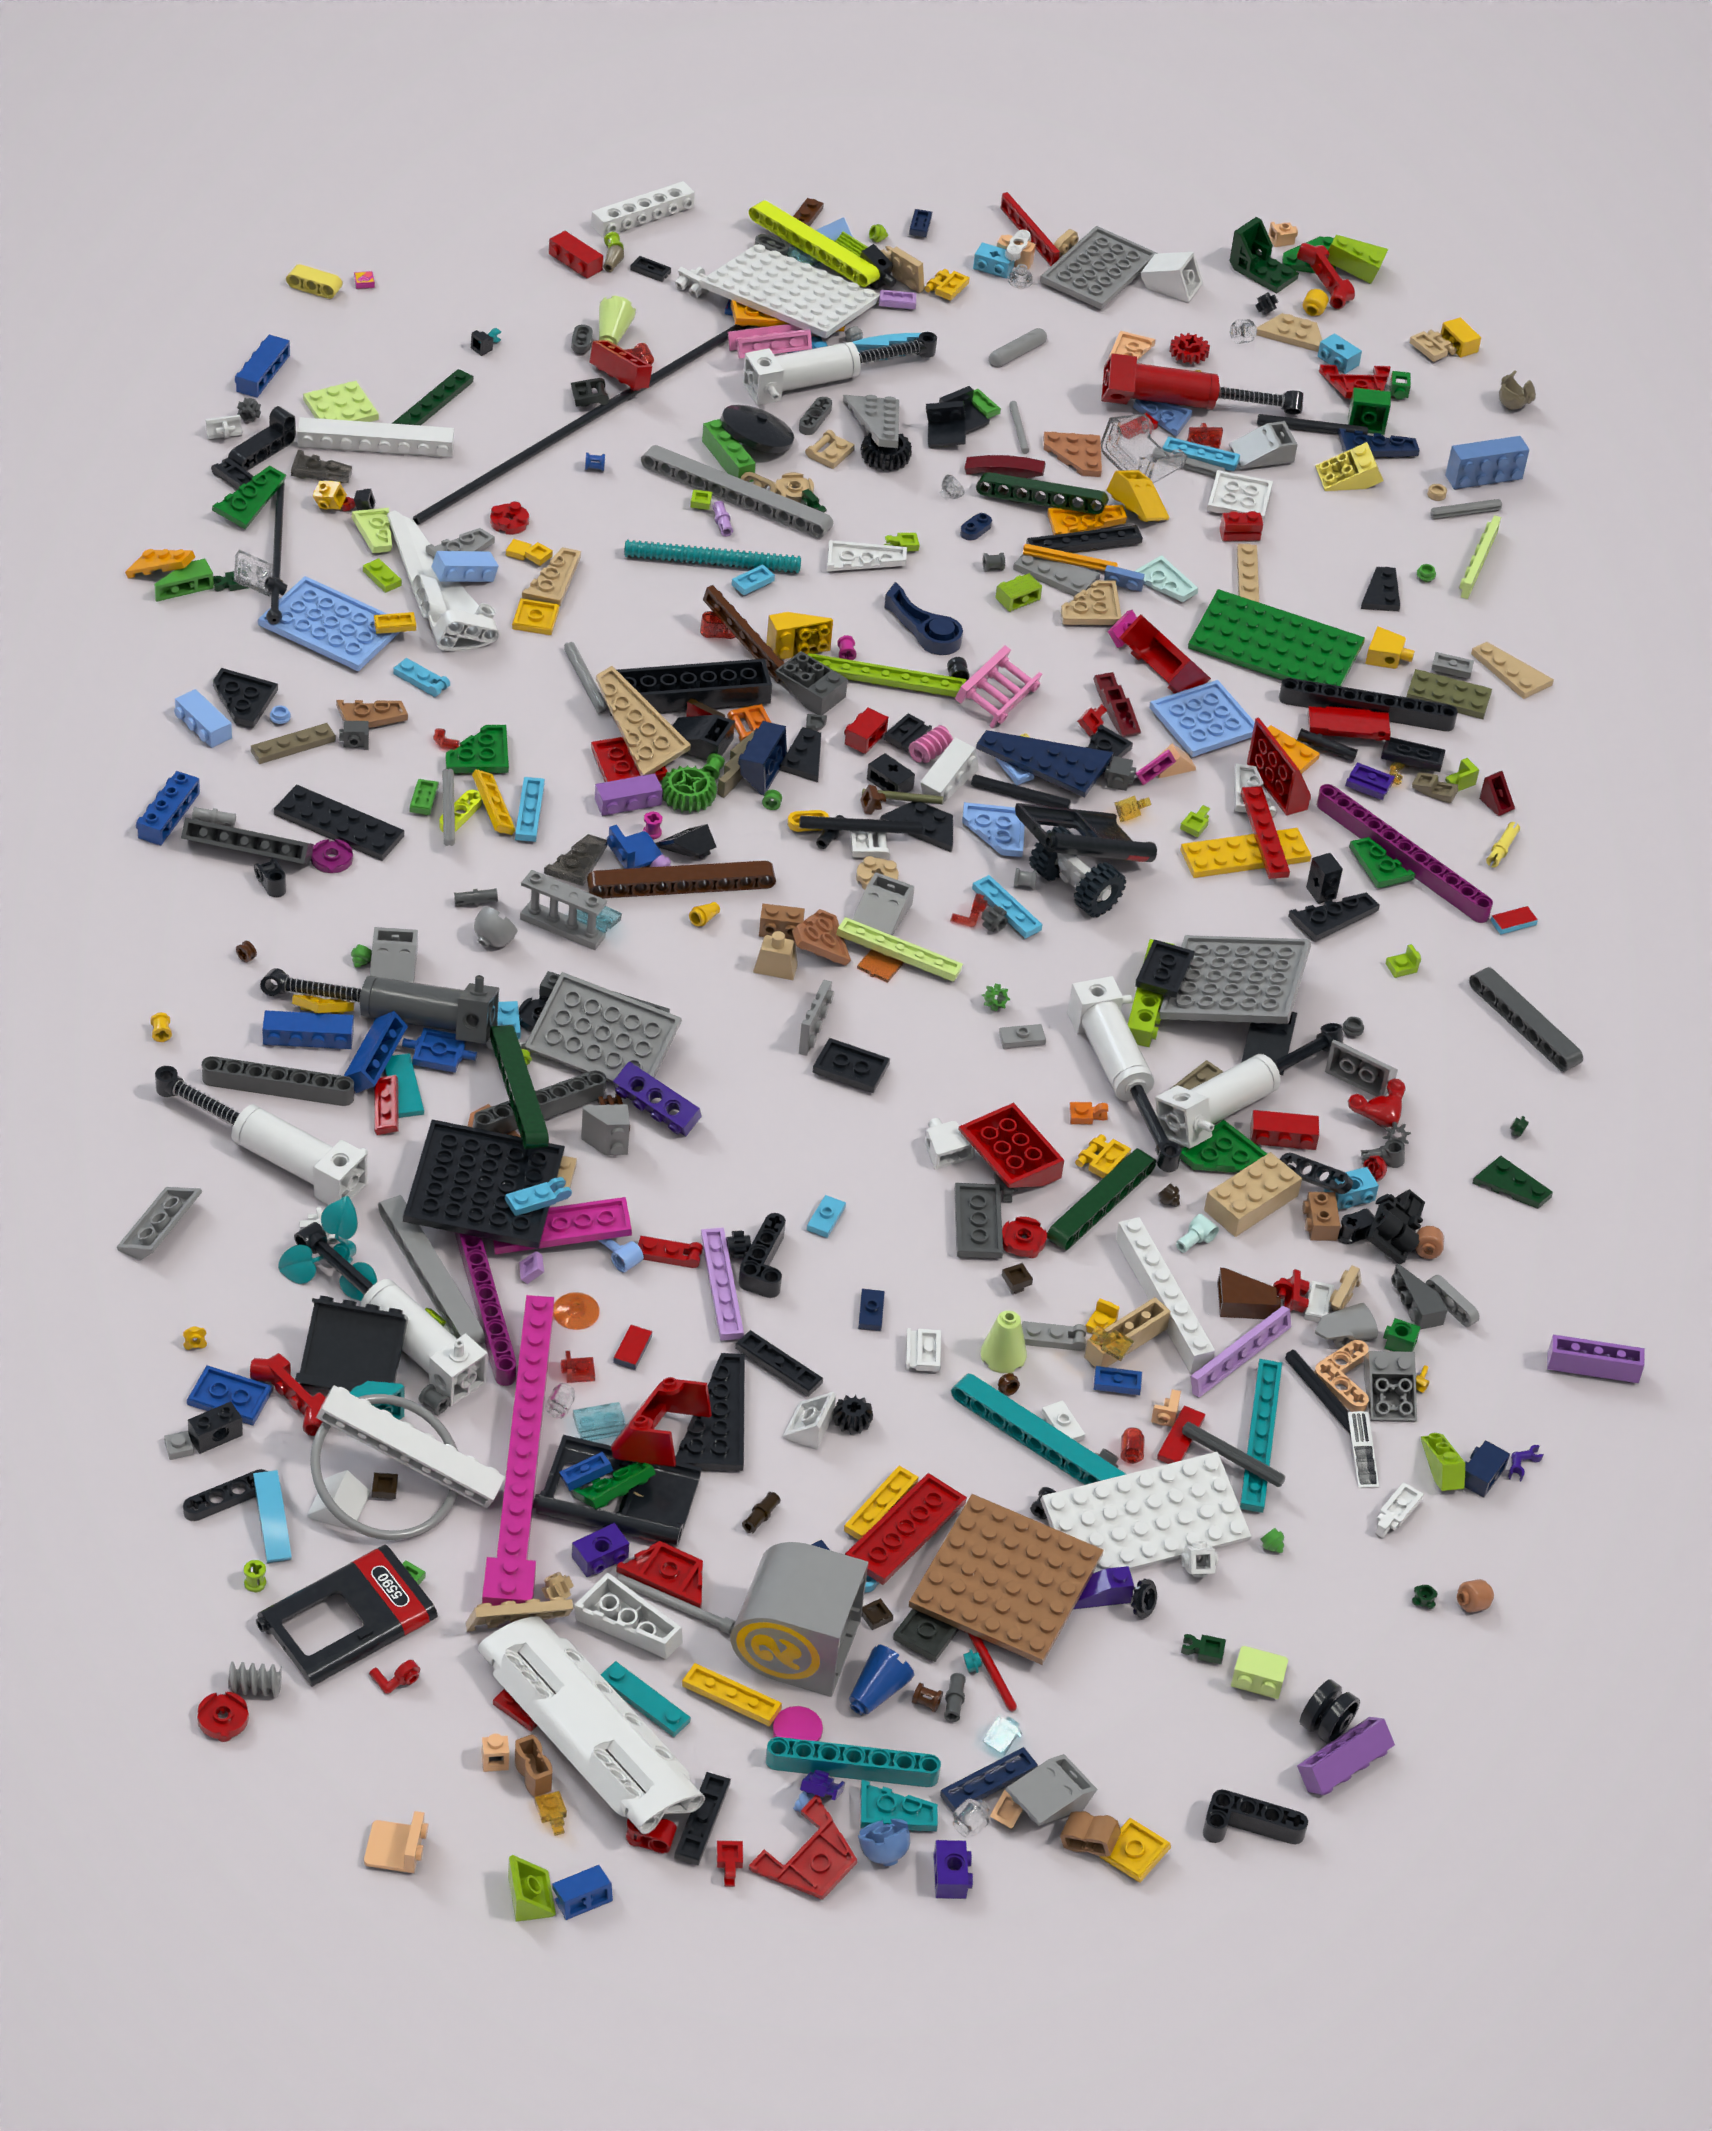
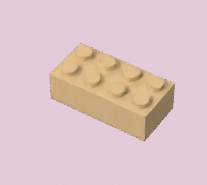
M1270 1152L1209 1191L1204 1211L1236 1237L1298 1197L1302 1178Z

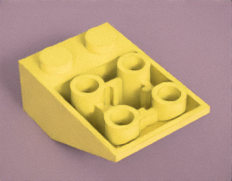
M1367 442L1315 465L1325 491L1367 489L1384 481Z

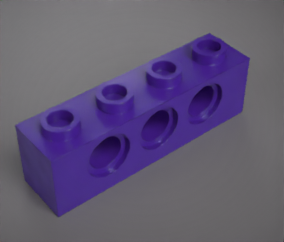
M630 1061L613 1080L615 1093L623 1099H630L636 1108L641 1111L645 1109L651 1113L650 1116L659 1123L663 1121L675 1134L681 1133L686 1137L702 1117L698 1106ZM638 1086L644 1087L641 1091H633ZM654 1098L661 1099L658 1103H651ZM671 1110L679 1111L676 1115L669 1114Z

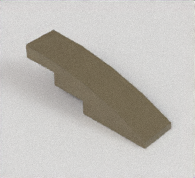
M754 731L730 750V760L724 765V775L718 779L717 795L725 798L743 778L740 766L738 765V759L740 754L746 750L748 741L752 740Z

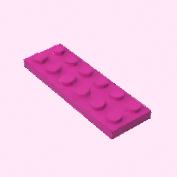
M626 1197L550 1207L539 1248L632 1236ZM493 1240L495 1255L536 1249Z

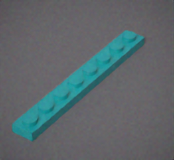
M1259 1359L1247 1454L1270 1466L1282 1362ZM1246 1469L1244 1470L1240 1509L1263 1513L1268 1482Z

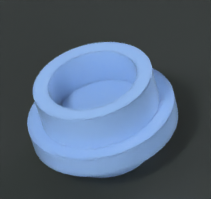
M275 706L270 712V720L276 724L287 723L291 718V714L285 706Z

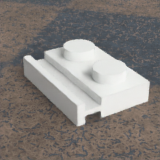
M907 1328L906 1370L916 1368L917 1371L940 1372L941 1330L918 1329L917 1331H912L911 1328Z

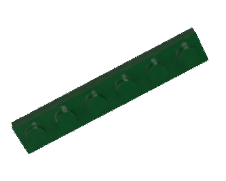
M457 369L391 424L421 426L472 384L474 376Z

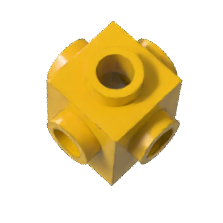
M319 481L313 492V498L319 508L325 510H340L347 496L341 483L334 481Z

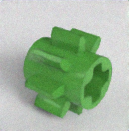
M996 983L994 988L986 986L987 991L985 994H982L986 1001L984 1006H991V1010L994 1011L998 1010V1006L1005 1009L1007 1000H1010L1007 995L1008 989H1001V984Z

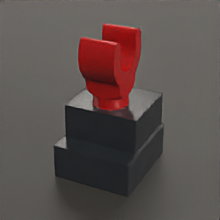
M371 488L357 490L354 498L346 497L341 507L342 511H349L355 507L357 511L374 509L376 501Z

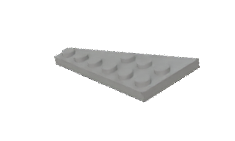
M843 395V403L848 404V409L854 411L855 418L862 426H866L867 433L872 434V439L878 446L898 448L899 399L891 396L877 398L875 395Z

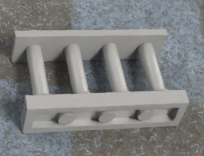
M531 870L523 879L521 886L531 889V900L521 911V920L593 950L597 949L604 940L606 931L596 927V917L606 906L607 900L534 870ZM540 894L550 897V908L539 904ZM558 901L569 905L568 915L558 912ZM577 909L588 913L587 923L577 919Z

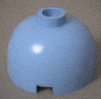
M891 1819L892 1824L886 1825L883 1824L882 1820L862 1828L859 1831L860 1835H858L863 1854L869 1860L884 1866H892L898 1863V1860L906 1854L910 1846L909 1828L904 1820Z

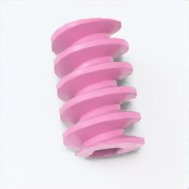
M938 725L927 732V734L921 736V738L910 743V755L916 762L928 763L931 759L942 754L953 738L946 727Z

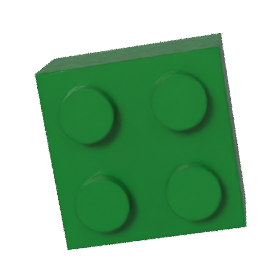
M1353 388L1348 413V425L1368 427V433L1370 434L1379 433L1385 435L1391 407V392Z

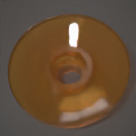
M567 1293L558 1298L554 1304L555 1320L568 1329L581 1330L588 1328L599 1317L598 1303L594 1298L584 1293Z

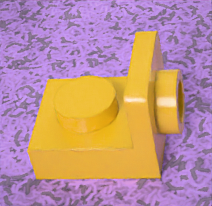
M1099 1298L1096 1310L1086 1324L1087 1332L1096 1335L1118 1320L1120 1307Z

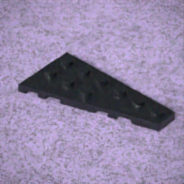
M721 1353L708 1384L712 1415L711 1417L693 1415L686 1435L679 1445V1450L675 1456L676 1461L699 1466L704 1470L743 1471L745 1354Z

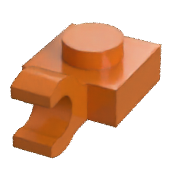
M1070 1102L1071 1124H1093V1119L1108 1120V1103H1099L1092 1107V1102Z

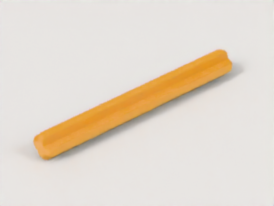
M1024 544L1023 554L1104 572L1107 565L1118 567L1116 562L1031 544Z

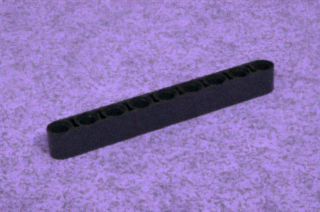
M1295 678L1283 679L1279 693L1280 702L1287 705L1305 708L1309 706L1322 708L1341 707L1365 709L1371 712L1389 713V722L1440 731H1452L1458 714L1457 708L1448 704Z

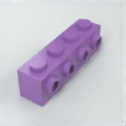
M1553 1334L1548 1349L1547 1370L1639 1383L1644 1369L1645 1348Z
M1368 1717L1298 1764L1297 1767L1308 1792L1326 1795L1332 1792L1333 1787L1337 1784L1351 1779V1775L1356 1771L1367 1768L1370 1765L1369 1763L1375 1758L1385 1756L1388 1753L1387 1750L1395 1746V1743L1384 1718Z

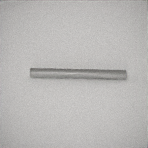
M1011 401L1009 405L1021 451L1023 454H1027L1029 448L1017 402Z

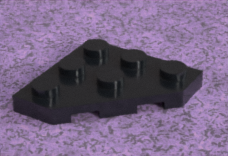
M221 668L213 679V687L234 723L252 728L255 727L278 691L277 683Z

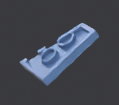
M1136 399L1133 405L1134 409L1142 414L1148 413L1158 422V425L1176 437L1192 416V410L1175 404Z

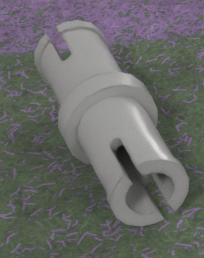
M194 806L192 819L234 827L236 813L221 812L216 808L209 810Z

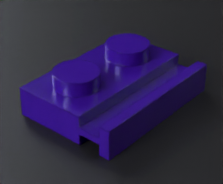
M1357 762L1349 778H1347L1345 786L1383 800L1392 786L1395 776Z
M814 1770V1772H810L802 1780L800 1790L825 1797L827 1794L832 1795V1800H836L843 1792L845 1782L841 1781L840 1784L834 1783V1778H830L829 1773Z

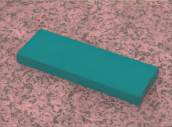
M410 1053L392 1055L384 1070L386 1077L396 1075L398 1078V1118L424 1115V1107Z

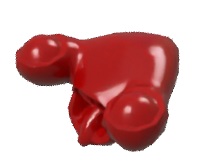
M1394 1078L1387 1083L1388 1096L1381 1095L1371 1099L1369 1102L1362 1095H1351L1348 1099V1107L1354 1113L1369 1118L1380 1127H1393V1122H1396L1398 1125L1402 1111V1098L1406 1091L1405 1084L1400 1079Z

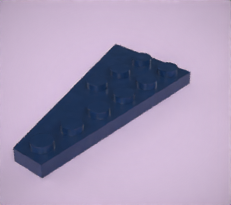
M989 730L985 731L976 745V749L1084 798L1112 760L1114 753Z

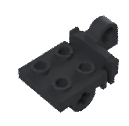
M1410 1189L1396 1197L1387 1193L1376 1200L1375 1204L1379 1205L1367 1238L1368 1241L1398 1264L1405 1263L1408 1253L1412 1252L1420 1242L1419 1234L1416 1233V1230L1421 1228L1419 1223L1423 1222L1421 1214L1425 1201Z

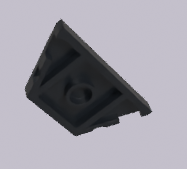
M910 802L880 817V820L921 822L923 825L922 834L908 835L952 852L953 815L923 802Z

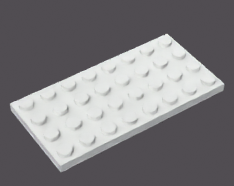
M1218 1452L1043 1495L1040 1499L1050 1527L1104 1550L1103 1556L1093 1573L1107 1568L1129 1566L1130 1571L1178 1559L1182 1557V1553H1185V1546H1192V1542H1207V1545L1217 1549L1248 1541L1251 1538L1250 1531Z

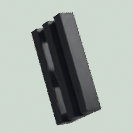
M639 256L631 264L630 268L634 272L663 282L664 278L671 274V267Z

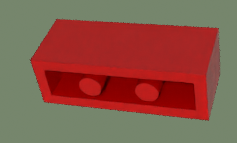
M563 231L549 239V254L586 279L603 270V255L567 231Z
M1253 1110L1250 1122V1140L1256 1145L1316 1150L1319 1139V1116Z

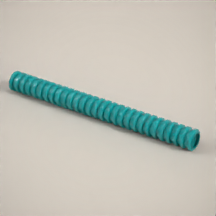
M629 539L625 541L624 548L625 557L631 555L632 558L634 556H637V558L642 556L644 559L650 557V559L656 558V560L662 558L663 561L665 559H668V561L674 559V562H677V560H680V562L684 560L686 563H689V561H692V563L698 562L699 564L705 562V565L708 563L714 565L716 563L717 566H720V564H723V566L729 565V567L735 565L737 568L738 566H741V568L747 566L748 569L764 565L767 569H772V571H775V569H778L779 572L781 570H784V572L790 570V573H793V571L799 573L801 568V556L794 557L792 555L788 557L787 554L785 556H782V554L777 556L776 553H773V555L767 553L766 555L764 552L758 554L756 551L755 553H752V551L746 553L745 550L743 552H739V550L735 552L733 549L727 551V549L721 550V548L715 550L713 547L712 549H709V547L703 549L702 546L700 548H697V546L693 548L690 545L688 547H684V545L678 546V544L672 546L671 543L669 545H666V543L661 545L660 542H657V544L651 542L650 544L648 541L642 543L640 540L639 542L635 540L629 542Z

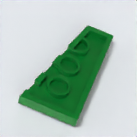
M269 465L252 477L250 482L242 484L233 494L230 493L224 497L223 501L215 503L212 506V511L246 530L285 481L286 474Z

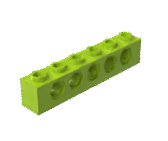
M1149 939L1145 959L1154 941L1153 939ZM1138 987L1128 1026L1137 1045L1150 1048L1151 1040H1156L1159 1027H1155V1024L1160 1025L1159 1009H1161L1164 997L1162 994Z

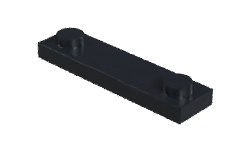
M751 1330L735 1345V1349L808 1397L823 1384V1377Z
M706 1772L699 1790L705 1796V1801L698 1810L690 1813L676 1848L674 1859L699 1866L729 1789L730 1778Z

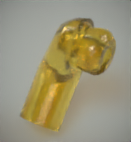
M1398 762L1390 765L1389 774L1395 776L1393 783L1396 785L1401 784L1403 776L1398 773L1405 767V764Z

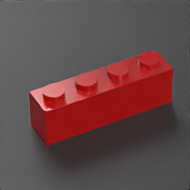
M609 340L593 341L589 363L596 366V369L605 371L608 376L618 379V382L630 386L632 390L639 391L641 388H649L653 366Z

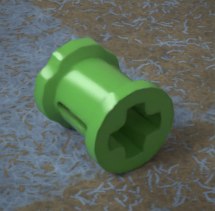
M715 753L710 754L707 758V764L703 766L704 771L710 772L714 780L718 779L720 775L719 770L724 767V758Z

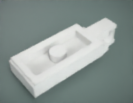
M1403 1482L1381 1508L1377 1517L1379 1523L1377 1524L1378 1527L1375 1534L1383 1538L1390 1528L1393 1530L1399 1528L1422 1501L1424 1494Z

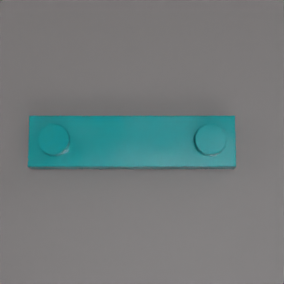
M617 1661L601 1674L623 1700L672 1737H675L690 1723L691 1717Z

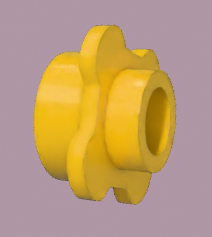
M196 1326L186 1329L183 1332V1337L185 1338L184 1348L187 1350L198 1347L201 1349L207 1346V1341L205 1340L206 1330Z

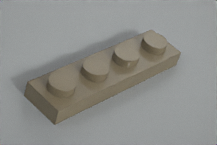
M324 723L251 745V753L257 762L262 764L335 742L336 735L328 723Z

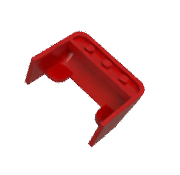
M1141 614L1119 637L1133 650L1131 654L1138 661L1142 658L1170 684L1167 688L1174 694L1206 684L1211 679Z
M673 1377L663 1379L641 1404L611 1444L612 1456L618 1460L674 1467L676 1460L672 1433L670 1431L655 1430L654 1428L666 1412L711 1417L707 1383L680 1380Z

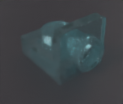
M998 1716L982 1741L1005 1756L1016 1737L1020 1738L1023 1733L1018 1728L1020 1724L1009 1716L1006 1719Z

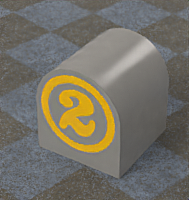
M784 1542L768 1548L761 1558L731 1632L730 1641L735 1654L745 1665L767 1678L832 1697L861 1622L868 1561L800 1542Z

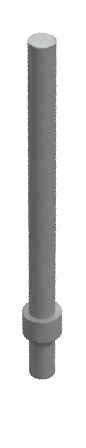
M622 1574L617 1578L629 1589L715 1625L722 1632L730 1635L736 1621L728 1617L721 1618Z

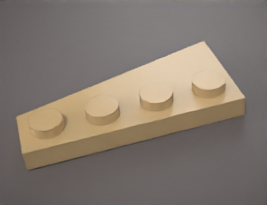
M562 547L550 560L548 567H544L540 571V576L532 580L528 589H524L522 599L553 603L561 606L580 561L581 551Z
M1489 642L1472 648L1471 655L1523 699L1553 685L1554 679Z

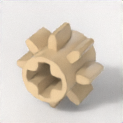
M557 1572L544 1579L545 1587L541 1589L546 1599L564 1597L565 1600L571 1596L570 1588L574 1587L570 1576H562L561 1572Z

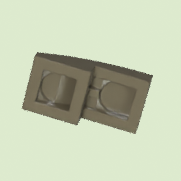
M1419 772L1412 783V787L1422 794L1448 803H1452L1458 792L1457 784L1439 782L1438 775Z

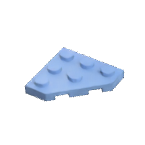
M964 802L963 824L1001 855L1023 856L1025 825L1016 816L1015 807Z

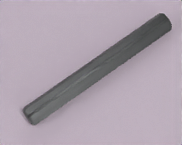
M1187 1422L1183 1426L1182 1433L1214 1452H1218L1219 1455L1276 1487H1281L1285 1482L1286 1476L1193 1423Z

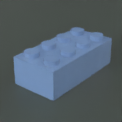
M1521 436L1453 445L1445 476L1453 489L1523 479L1530 449Z

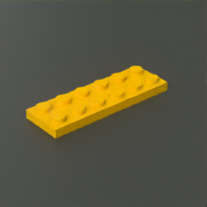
M1298 828L1277 830L1288 865L1311 861V853ZM1254 834L1181 844L1180 851L1193 878L1265 868Z

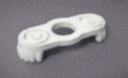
M1019 230L1010 239L1005 251V256L1008 260L1016 261L1020 259L1022 250L1027 247L1028 241L1031 242L1029 231ZM1014 241H1021L1023 244L1016 245Z

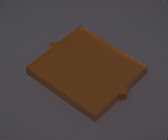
M871 949L857 965V969L870 974L871 977H876L888 983L904 962Z

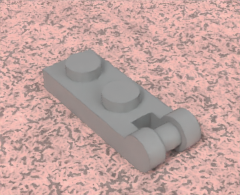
M1022 1321L1025 1345L1077 1351L1084 1350L1086 1347V1339L1084 1337L1086 1336L1087 1328L1082 1324L1065 1326Z

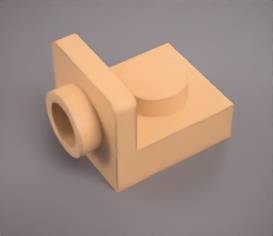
M1172 1389L1170 1398H1165L1164 1406L1154 1405L1152 1423L1173 1427L1177 1416L1181 1391Z
M1004 1789L990 1817L1013 1829L1023 1809L1012 1800V1797Z

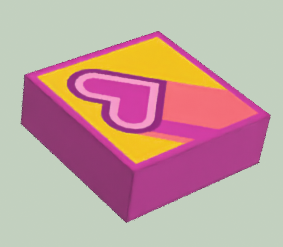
M372 271L354 272L356 289L375 288Z

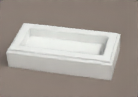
M1317 1281L1311 1282L1308 1296L1309 1305L1306 1308L1304 1319L1320 1322L1322 1316L1329 1314L1331 1304L1329 1301L1334 1285Z

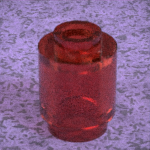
M1134 1427L1127 1428L1121 1436L1120 1456L1127 1463L1135 1464L1144 1458L1145 1437L1140 1429Z

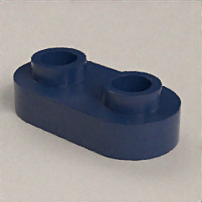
M986 513L976 514L962 524L961 537L966 540L978 539L991 529L992 518Z

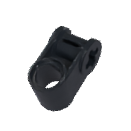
M273 858L270 862L261 865L259 863L254 864L256 878L261 882L268 895L271 897L283 896L286 893V875L277 859Z
M1367 1208L1344 1215L1341 1220L1342 1227L1339 1230L1338 1240L1344 1244H1352L1367 1239L1375 1216Z

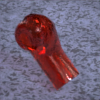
M435 729L433 739L441 748L455 750L459 747L460 740L448 739L445 736V729Z

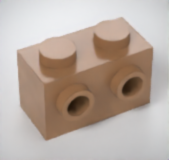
M762 903L759 936H772L775 931H781L785 934V939L795 941L792 930L804 921L805 908Z
M1308 1192L1307 1201H1303L1302 1210L1303 1214L1307 1216L1305 1219V1230L1309 1231L1310 1240L1337 1241L1340 1220L1335 1192Z

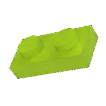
M379 558L363 565V572L385 593L402 586V579Z

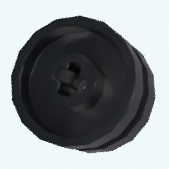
M1328 1679L1309 1699L1301 1714L1300 1725L1310 1732L1318 1729V1737L1327 1744H1330L1348 1728L1359 1709L1360 1699L1350 1692L1342 1694V1687L1332 1679Z

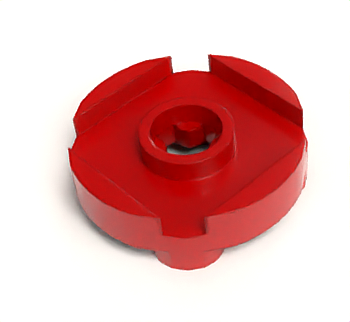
M516 501L510 504L493 506L490 524L498 532L500 529L508 535L519 534L526 530V526L529 525V513Z
M1024 1216L1016 1217L1015 1221L1010 1223L1007 1221L1002 1228L1003 1249L1005 1252L1017 1256L1036 1258L1046 1245L1047 1232L1040 1227L1041 1223L1036 1219ZM1022 1235H1027V1239L1021 1238Z
M225 1692V1694L217 1695V1693L210 1694L198 1706V1726L209 1737L218 1739L221 1742H227L246 1728L249 1721L247 1704L241 1696L233 1692ZM218 1713H228V1717L224 1719L218 1716Z

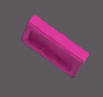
M1133 610L1127 611L1108 630L1117 648L1125 644L1119 637L1137 618Z

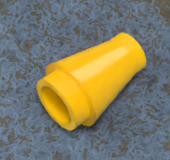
M716 902L693 907L689 913V919L695 926H705L720 912V907Z

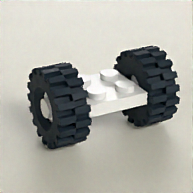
M1062 826L1058 828L1053 827L1052 829L1054 832L1074 835ZM1036 842L1034 845L1036 848L1032 849V856L1029 857L1031 868L1037 870V873L1048 881H1054L1056 877H1061L1065 883H1070L1076 890L1074 902L1091 917L1094 918L1095 916L1097 918L1100 914H1105L1106 910L1110 911L1112 905L1117 904V899L1122 897V891L1126 888L1124 885L1126 884V877L1111 864L1103 862V864L1099 863L1097 867L1094 866L1090 869L1078 859L1077 855L1048 852L1040 842Z

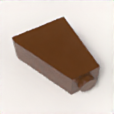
M1220 1267L1217 1280L1220 1317L1266 1319L1281 1308V1298L1277 1297L1276 1287Z

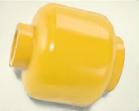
M1311 289L1308 291L1302 305L1308 315L1318 316L1324 313L1329 298L1323 290Z

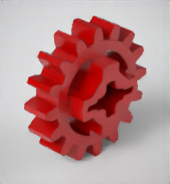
M1181 333L1180 337L1174 336V339L1171 340L1169 351L1172 352L1171 356L1176 357L1177 361L1183 360V363L1188 362L1192 364L1196 362L1199 364L1200 360L1205 361L1208 358L1210 345H1208L1207 340L1203 341V337L1198 338L1197 334L1190 335V333H1187L1184 336Z

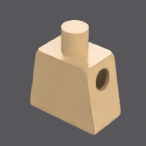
M775 931L772 936H764L753 973L794 980L798 966L795 942L785 939V934L781 931Z

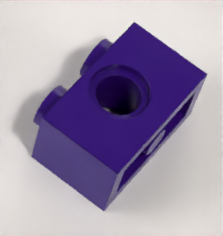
M613 1523L572 1542V1558L584 1575L589 1577L593 1574H599L606 1568L624 1562L629 1558L630 1543L616 1524Z
M936 1840L933 1853L935 1898L966 1899L968 1889L973 1887V1874L968 1873V1867H971L972 1853L967 1851L966 1841Z

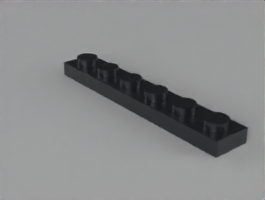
M1133 525L1027 538L1026 544L1064 552L1139 544L1142 543L1143 537L1138 526Z

